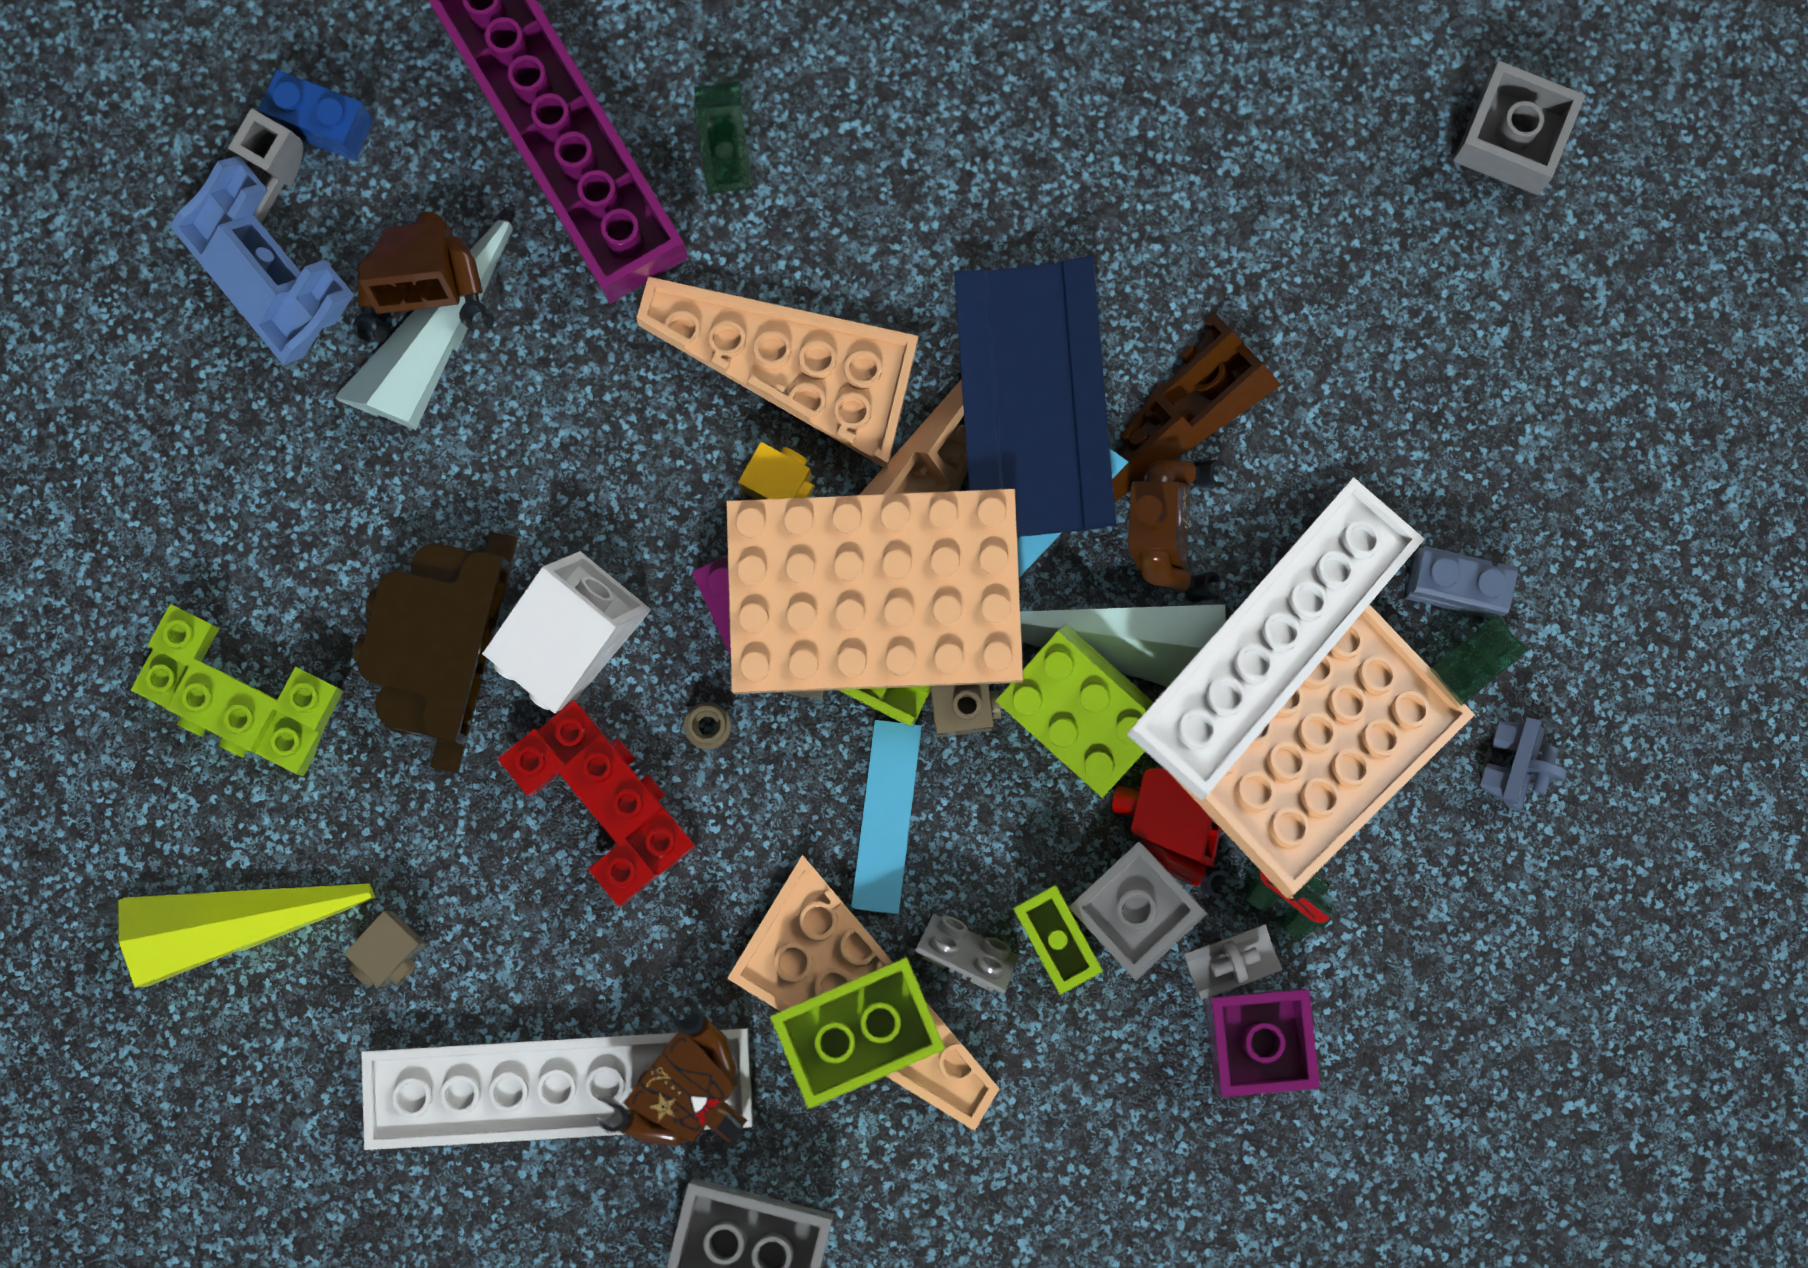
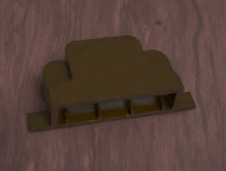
M490 531L485 552H474L438 543L425 545L415 553L412 559V575L403 572H391L385 575L379 582L378 588H372L368 595L366 615L370 616L366 633H361L357 638L353 655L354 661L358 662L359 672L365 680L382 688L376 697L375 709L379 719L384 724L402 735L415 734L437 739L430 765L431 768L459 774L488 660L482 653L494 637L518 543L517 537Z

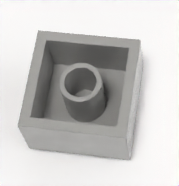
M1498 61L1484 83L1453 162L1539 195L1553 178L1586 95Z

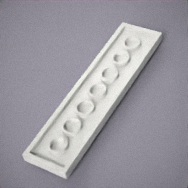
M1353 477L1127 735L1202 801L1419 547L1424 538Z
M749 1028L720 1030L728 1039L737 1065V1073L734 1080L738 1086L726 1100V1103L747 1119L743 1127H752L753 1109ZM677 1033L363 1051L361 1055L364 1150L625 1135L619 1131L613 1133L606 1132L593 1120V1116L604 1120L613 1114L614 1108L602 1101L606 1096L613 1097L625 1109H629L623 1104L624 1100Z

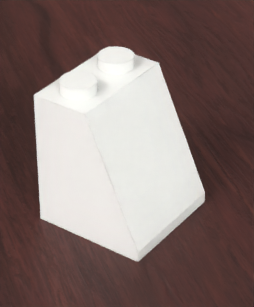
M579 551L545 565L540 569L482 654L493 662L494 669L501 676L516 681L528 691L530 699L536 705L543 709L551 710L555 714L564 709L573 700H577L645 619L651 609Z

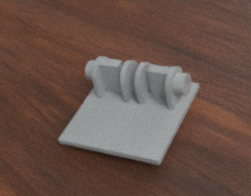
M934 913L915 950L924 955L922 959L943 969L947 966L949 967L948 972L953 974L955 970L961 973V978L965 980L968 976L971 978L970 982L987 991L992 992L994 989L1003 994L1006 992L1019 957L1018 954L1011 951V948L1005 942L994 937L983 938L969 931L968 927L960 920L950 916L940 917Z

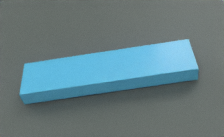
M875 720L851 909L899 915L922 725L914 724L913 728L898 722Z

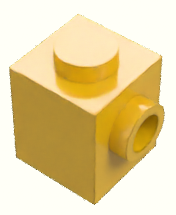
M760 442L738 481L741 492L756 500L810 498L815 485L810 483L812 475L810 468L805 466L807 463L805 457L787 447H783L781 452L762 442Z

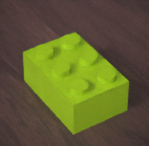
M1067 624L1054 634L1023 669V682L1011 683L995 700L1101 798L1107 794L1145 752L1127 733L1154 704L1152 700Z
M907 957L770 1016L808 1109L946 1050Z

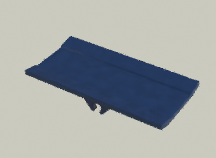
M1093 255L1064 260L1060 263L1008 269L954 271L969 491L1015 489L1017 537L1093 530L1116 525Z

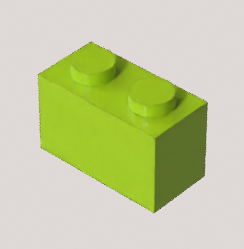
M1056 884L1013 908L1060 995L1103 972Z

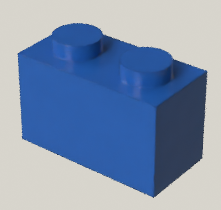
M276 70L258 110L262 115L292 131L303 142L353 161L357 160L374 122L361 101L280 70Z

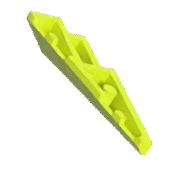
M369 883L126 897L118 900V941L134 987H148L234 952L245 951L376 898Z

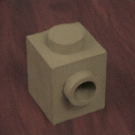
M988 684L931 686L936 738L992 731L994 727L993 719L1001 718L1000 705L995 701L999 697L998 690L989 691Z
M383 911L344 955L353 963L349 967L350 972L367 987H371L373 984H376L378 987H389L392 983L399 986L416 969L417 964L413 960L428 944L396 913Z

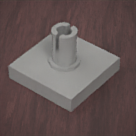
M1139 841L1069 906L1070 910L1135 980H1138L1207 915L1202 907Z

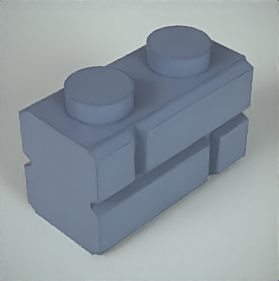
M1424 546L1414 555L1405 599L1497 621L1509 613L1518 568L1500 563L1493 566L1492 562Z

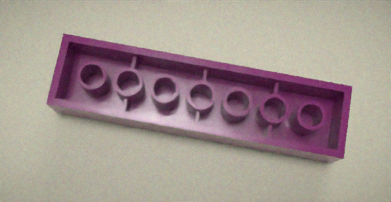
M427 0L609 304L646 284L648 277L656 278L689 259L683 240L537 0Z

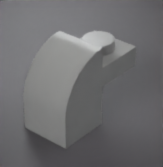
M251 108L228 149L243 159L268 190L254 213V216L262 223L284 184L291 188L302 162L303 143L292 131Z

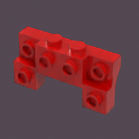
M575 700L538 730L534 728L497 759L524 793L531 798L558 775H561L613 838L617 845L592 865L588 871L618 907H623L651 882L697 847L660 803V800L666 796L662 789L649 774L641 779L632 769L630 764L636 760L633 754L619 738H616L611 743Z

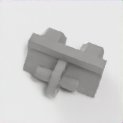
M1266 925L1258 926L1183 954L1199 1000L1282 971Z

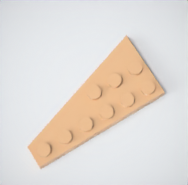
M648 277L637 315L638 326L888 469L919 336Z
M802 855L727 979L777 1010L783 1011L888 966L893 961ZM926 1002L946 1050L888 1074L886 1077L975 1131L999 1091V1087Z

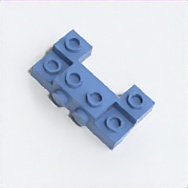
M240 156L217 161L199 192L178 211L170 227L278 360L285 365L302 359L323 328L336 324L354 294L326 260L307 265L300 272L254 216L255 211L268 191L267 188Z

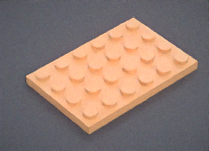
M1015 489L727 501L733 694L1023 682Z
M1369 604L1202 801L1180 781L1178 783L1288 899L1475 714Z

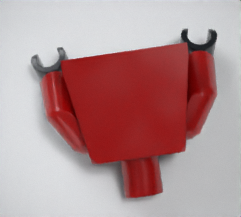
M1159 765L1158 768H1148L1145 770L1140 789L1119 785L1113 796L1112 808L1114 813L1134 817L1131 834L1142 839L1141 844L1173 878L1192 886L1200 884L1201 889L1207 895L1219 899L1223 898L1225 895L1212 890L1211 880L1216 875L1231 880L1230 874L1217 868L1205 871L1204 866L1213 867L1221 833L1220 826L1162 765Z

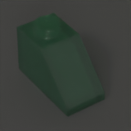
M740 81L694 86L695 115L707 194L753 189Z

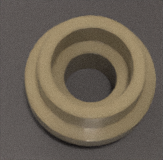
M704 702L694 706L687 713L684 720V732L687 739L700 749L712 750L720 747L727 741L731 733L732 725L728 713L724 708L715 703ZM706 718H712L717 723L715 732L710 735H704L700 732V723Z

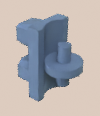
M1527 717L1525 724L1500 721L1498 724L1493 745L1497 749L1515 753V759L1511 769L1487 763L1480 786L1484 791L1502 798L1509 808L1522 810L1532 774L1536 775L1532 791L1546 795L1550 779L1556 781L1565 780L1567 770L1555 765L1559 751L1558 748L1545 745L1541 760H1537L1545 729L1541 727L1542 722L1540 720Z

